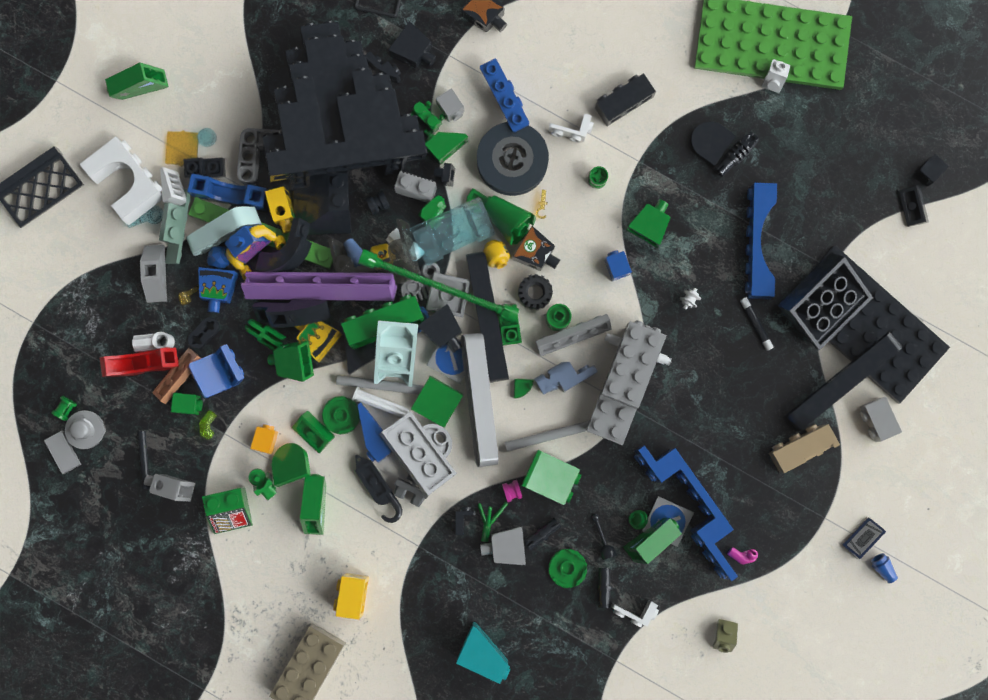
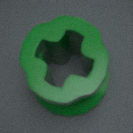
M61 396L60 403L51 413L59 419L67 421V416L77 404L71 399Z

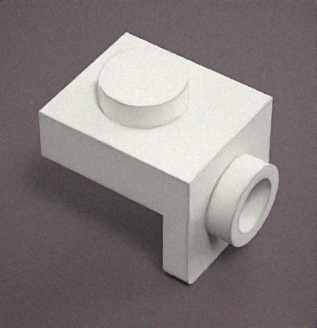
M773 59L762 87L780 93L788 77L790 65Z

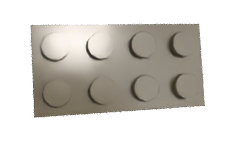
M312 623L269 697L274 700H314L346 642Z

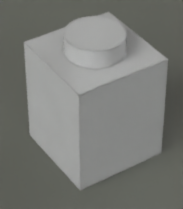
M452 88L436 98V103L448 122L451 120L456 121L463 116L464 106Z

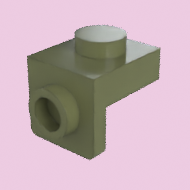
M722 619L717 621L716 640L713 643V649H718L723 653L733 651L737 645L738 623Z

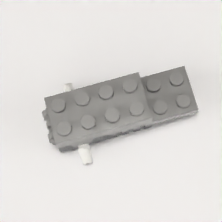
M636 320L635 322L630 321L627 324L622 338L607 333L604 341L618 346V349L588 424L587 432L619 445L624 444L656 362L669 366L672 359L660 353L667 336L662 334L660 329L656 327L651 328L648 325H643V322Z

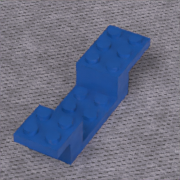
M640 446L634 450L636 454L634 458L640 466H645L647 469L645 473L651 481L662 483L677 472L675 476L679 482L686 484L689 496L699 502V510L704 516H708V518L690 530L693 534L691 535L692 540L697 546H702L704 549L703 555L709 562L714 563L716 566L714 570L720 578L722 577L730 581L738 577L715 545L716 542L734 529L676 448L669 449L656 459L652 457L645 446Z

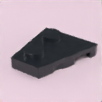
M345 335L348 373L351 375L375 360L376 346L374 343H370L353 350L349 346Z

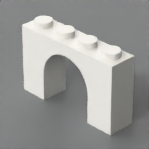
M114 137L80 163V165L96 184H99L119 169L133 170L134 183L132 188L111 205L119 217L126 224L130 225L163 200L162 187L157 181L153 182L150 179L153 175L146 167L142 168L140 166L142 161L135 153L133 155L130 153L129 150L132 148L125 140L121 142L117 137Z

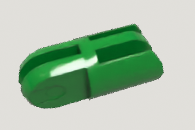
M250 319L247 322L251 326L245 325V330L255 336L258 342L272 351L278 348L276 346L280 347L283 344L281 340L286 339V336L268 325L264 326L256 320Z

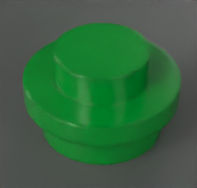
M636 510L630 514L629 523L634 529L641 530L646 527L648 517L644 511Z

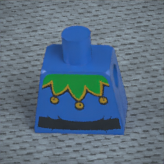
M199 267V297L204 301H209L208 312L219 313L220 303L231 302L239 274L235 271Z

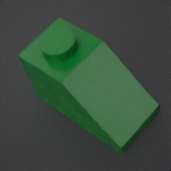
M438 132L436 135H430L425 140L426 150L441 165L468 142V136L465 133Z

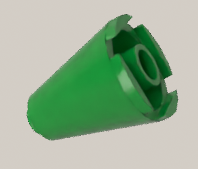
M489 196L483 203V210L510 245H516L522 241L529 231L527 230L528 227L535 224L536 216L533 213L498 196Z

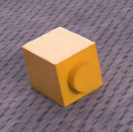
M263 424L262 427L257 426L250 449L273 454L278 432L274 431V427Z

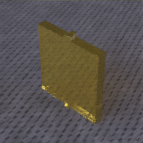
M184 130L181 132L168 131L165 164L183 167V159L198 158L199 133L185 132Z

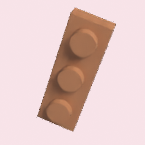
M188 348L178 360L179 367L172 368L152 393L161 402L166 404L173 397V393L179 389L191 374L188 368L189 364L201 359V357Z

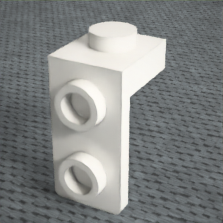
M584 114L580 131L550 123L549 132L555 137L565 136L573 142L580 143V141H585L587 133L591 134L594 123L590 122L591 115Z
M648 600L640 617L614 603L611 605L615 609L613 613L622 618L625 615L632 618L631 622L639 627L642 624L648 627L650 621L655 620L659 611L657 609L658 605Z

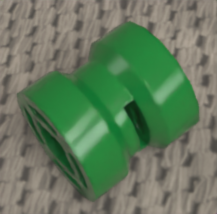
M594 167L588 177L589 185L594 189L603 188L608 180V172L604 167Z

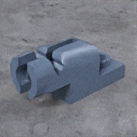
M561 362L548 370L549 379L541 374L534 381L543 395L559 389L558 386L561 387L563 392H566L598 371L594 365L592 367L586 365L578 370L580 374L577 375L570 362Z

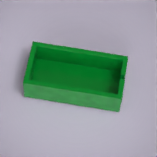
M411 295L400 298V302L383 304L379 310L369 309L363 312V316L357 318L356 316L348 317L341 325L349 346L354 350L376 341L378 321L419 325L425 320L416 296L411 297Z

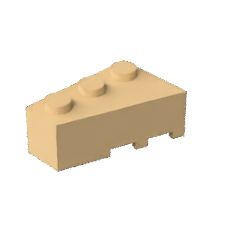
M829 424L811 425L806 428V433L802 435L797 433L789 437L790 441L786 444L780 442L773 446V451L769 452V455L779 473H786L816 455L823 454L827 449L839 446L840 443Z

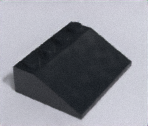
M830 253L778 307L785 317L820 351L873 297L847 259Z

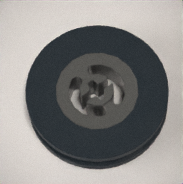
M504 122L492 127L479 143L477 150L479 174L485 184L497 193L508 196L528 193L540 184L547 171L549 162L547 144L541 134L531 126H527L517 132H512L508 122ZM510 147H515L522 150V152L525 154V158H523L519 150H517L515 160L512 164V169H516L519 166H522V168L515 171L507 170L506 168H504L500 164V160H503L505 166L508 168L510 158L513 155L514 148L508 149L506 152H504L503 150Z

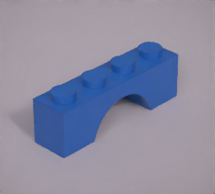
M191 173L187 192L192 197L236 206L255 207L256 210L267 211L268 207L265 191H268L267 188L253 185H233L211 177Z

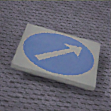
M448 345L442 349L436 347L427 366L460 384L465 376L462 349L460 348L453 353Z
M658 496L648 516L647 525L642 531H646L663 518L674 519L678 523L682 534L671 544L678 547L694 512Z

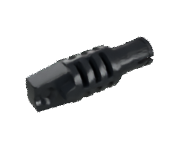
M752 132L741 138L726 153V158L714 168L716 173H721L720 176L724 177L733 166L739 165L756 146L759 138Z

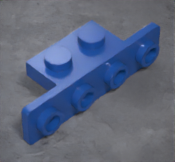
M492 59L480 65V70L512 132H517L529 126L530 122L522 109V101L519 96L516 97L514 86L510 80H507L497 59Z

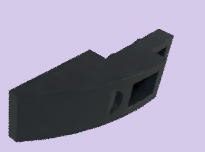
M292 299L290 303L255 302L252 306L257 321L269 322L270 327L302 326L330 319L331 317L326 300Z

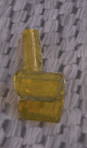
M199 284L191 290L179 294V300L182 305L191 302L190 295L199 290Z

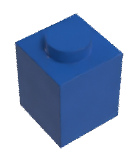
M615 250L607 254L608 257L604 261L612 281L629 276L632 273L624 251L619 252Z

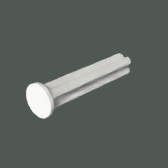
M359 387L356 388L352 398L353 402L357 400L401 418L409 413L408 408L361 391Z

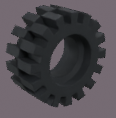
M531 274L520 283L518 297L525 307L531 310H539L549 304L553 290L549 280L544 278L545 276ZM538 285L542 288L543 295L539 299H532L528 295V289L531 286Z

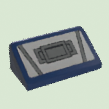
M868 517L842 545L856 559H861L886 531Z

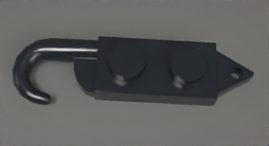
M355 455L356 470L354 471L378 505L391 503L396 511L395 516L392 518H387L385 515H382L381 518L388 523L397 522L402 516L403 509L391 488L371 460Z

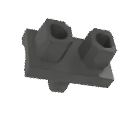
M409 474L406 479L412 481V484L398 478L395 482L397 486L394 496L404 499L408 490L414 493L410 503L420 507L428 496L425 497Z

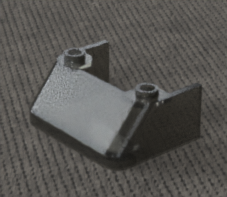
M397 219L400 239L394 240L389 244V258L382 260L385 263H390L419 275L420 269L409 223L402 219ZM332 238L328 239L333 265L337 273H393L386 269L384 270V268L373 267L372 269L363 265L354 267L353 260L344 254L342 242ZM393 273L396 285L413 281L407 277L405 278V276L398 275V273Z

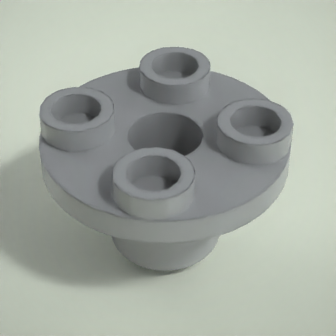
M91 411L74 413L65 425V436L68 442L79 449L95 447L100 443L106 432L100 416Z

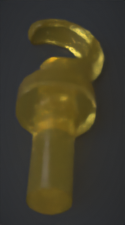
M542 189L541 202L538 201L540 208L536 211L539 219L546 218V215L543 217L538 215V212L545 210V205L548 204V202H545L546 190Z

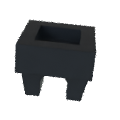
M444 163L443 168L434 169V176L436 179L442 180L445 186L453 187L456 168L452 163Z

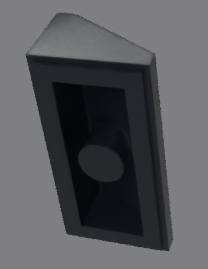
M916 185L899 190L907 227L928 223L929 220L920 186Z

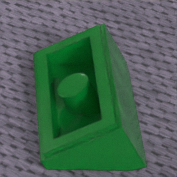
M309 411L302 414L292 426V429L319 454L335 438V435Z

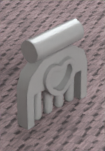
M420 269L413 271V273L421 276ZM399 276L401 283H404L401 287L403 297L406 296L405 294L411 295L410 293H412L413 296L418 294L422 301V288L425 299L428 298L425 290L426 287L429 293L430 287L428 285L426 286V284H421L419 281L416 282L407 277L405 278V276Z

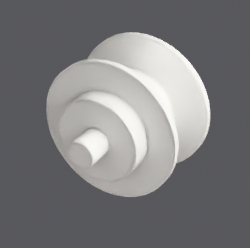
M696 288L684 290L686 296L680 297L684 309L697 307L695 301L701 300L696 292Z

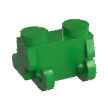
M419 101L414 105L410 114L411 116L417 115L430 128V131L427 129L424 131L426 136L429 137L439 130L445 116L440 114L438 119L428 110L432 105L430 101L426 102V106Z

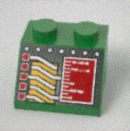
M245 488L202 496L206 517L214 534L253 526Z

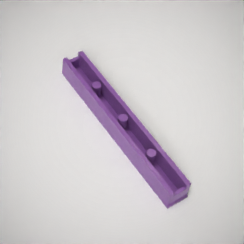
M246 272L245 283L241 284L245 299L394 301L397 289L393 273Z

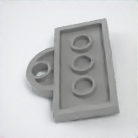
M409 412L380 433V436L425 497L429 496L457 474L446 460L452 449V439L447 430L442 426L428 424L422 427L413 413ZM436 434L443 436V443H439L436 440Z

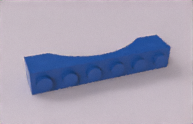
M754 183L747 191V199L750 200V207L747 208V218H750V222L746 229V236L749 237V244L746 246V255L749 256V263H746L745 273L748 274V282L745 283V293H748V298L772 299L775 297V277L764 261L761 250V232L766 216L777 203V184Z

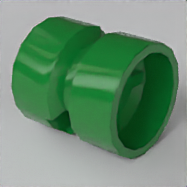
M563 304L552 305L546 314L547 326L553 331L566 329L572 317L570 309Z

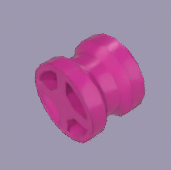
M514 480L511 484H502L507 502H511L514 498H522L517 480Z

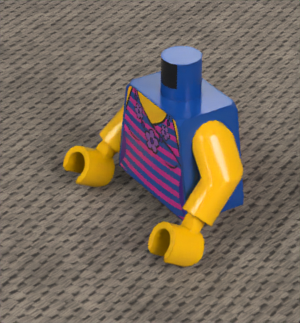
M264 225L243 226L225 242L227 246L226 257L236 269H239L242 278L246 280L245 273L252 271L244 263L246 264L271 241H274L276 249L280 250L282 248L281 244L285 245L286 240L282 235L276 236V233Z

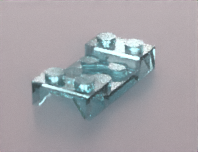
M479 197L409 228L426 266L443 259L444 255L474 241L481 242L496 235L484 204Z

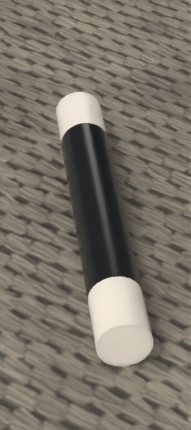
M747 297L740 300L766 350L774 348Z

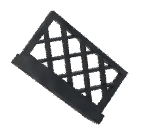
M53 146L0 183V201L18 226L23 228L84 186V184L64 158L59 148ZM59 160L64 164L63 173L53 171L54 163ZM41 172L49 173L47 184L37 182L38 174ZM52 174L63 175L61 186L51 185ZM66 176L73 177L78 184L72 188L64 187ZM25 183L33 184L32 195L22 193V186ZM37 184L47 186L45 197L35 195ZM50 187L60 188L59 197L56 199L49 198ZM9 194H17L16 206L9 205L4 198ZM21 195L31 197L29 208L19 206ZM35 198L45 199L44 207L40 210L33 209ZM19 208L29 210L28 218L23 222L18 217Z

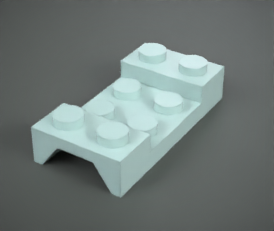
M378 321L374 384H378L385 377L402 378L408 387H412L418 324Z

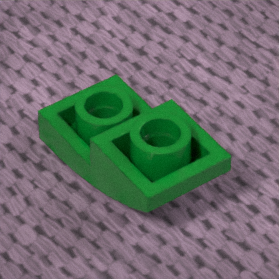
M510 304V306L517 308L516 304ZM498 314L503 346L522 343L518 316L516 321L512 323L500 318Z

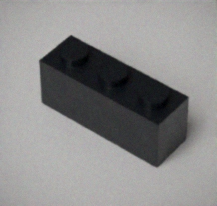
M644 73L640 76L634 75L628 80L629 83L624 86L620 84L612 90L613 93L607 96L605 94L597 99L595 109L607 127L655 96L656 90Z

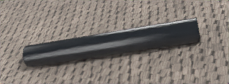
M139 431L138 442L142 489H150V487L144 486V480L149 475L146 431Z

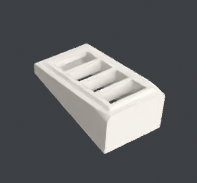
M164 167L160 168L163 203H172L179 206L186 203V196L179 173Z

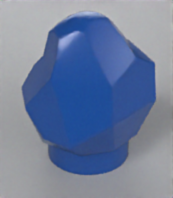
M212 247L207 256L208 265L223 269L230 264L226 257L227 247Z

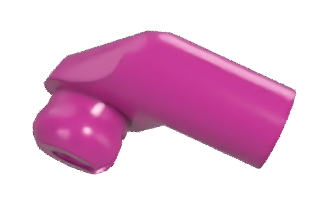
M732 547L727 555L742 565L752 563L758 557V553L754 549L740 552Z

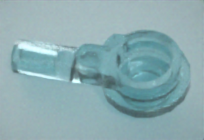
M155 205L133 223L127 224V226L131 228L145 222L158 224L162 221L163 210Z

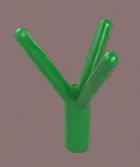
M507 502L501 506L492 519V507H488L487 517H485L482 505L478 503L479 512L484 524L481 541L489 542L491 525L506 508Z

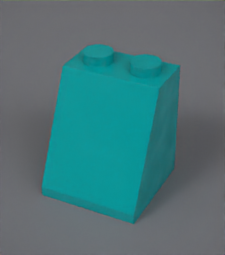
M473 622L457 657L456 664L500 684L502 679H507L510 672L508 659L480 626Z

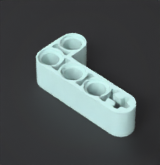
M236 207L191 233L186 239L193 256H198L228 240L230 236L234 235L243 226L262 225L255 207Z

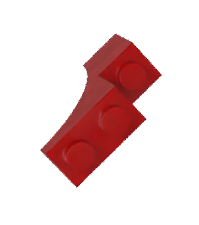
M158 348L141 353L104 356L100 358L102 377L135 376L149 371H166L179 367L176 348Z

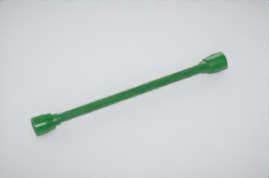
M363 249L358 261L360 265L372 269L373 267L384 268V270L386 269L395 274L398 273L400 276H405V278L407 277L416 282L419 281V283L426 284V286L428 285L437 290L440 289L442 292L495 311L500 315V318L512 323L517 319L519 308L507 304L497 305L489 301L487 302V300L471 296L469 293H464L453 287H448V285L446 286L432 279H427V277L425 278L422 275L420 276L401 267L385 263L382 259L377 258V254Z

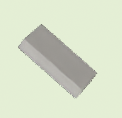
M60 431L44 440L62 474H66L81 465L64 431Z

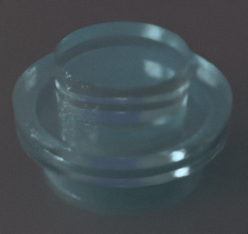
M204 128L199 131L197 139L202 146L210 147L215 144L217 135L212 129Z

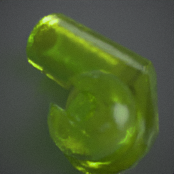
M211 410L206 413L199 423L201 437H205L208 440L214 435L210 424L217 416Z

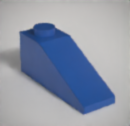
M360 402L358 410L365 446L368 450L366 454L372 462L376 460L380 463L393 452L380 436L383 429L363 403Z

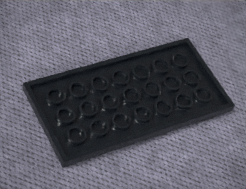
M835 245L811 272L830 253L843 256L847 259L873 298L829 342L847 359L853 361L883 335L890 332L902 345V349L868 377L894 401L900 404L948 351L950 346Z

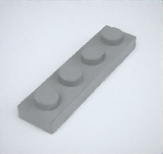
M608 314L596 316L587 322H581L574 327L562 329L558 333L542 337L536 341L540 356L612 330Z

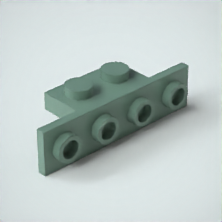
M184 189L186 203L183 205L164 203L159 241L168 243L165 264H179L182 257L181 250L188 218V205L190 203L188 189Z

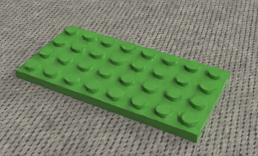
M703 0L694 69L765 79L771 62L775 59L790 65L785 82L842 90L844 88L852 16L743 0Z

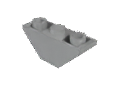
M165 245L145 246L140 260V272L147 303L167 302Z

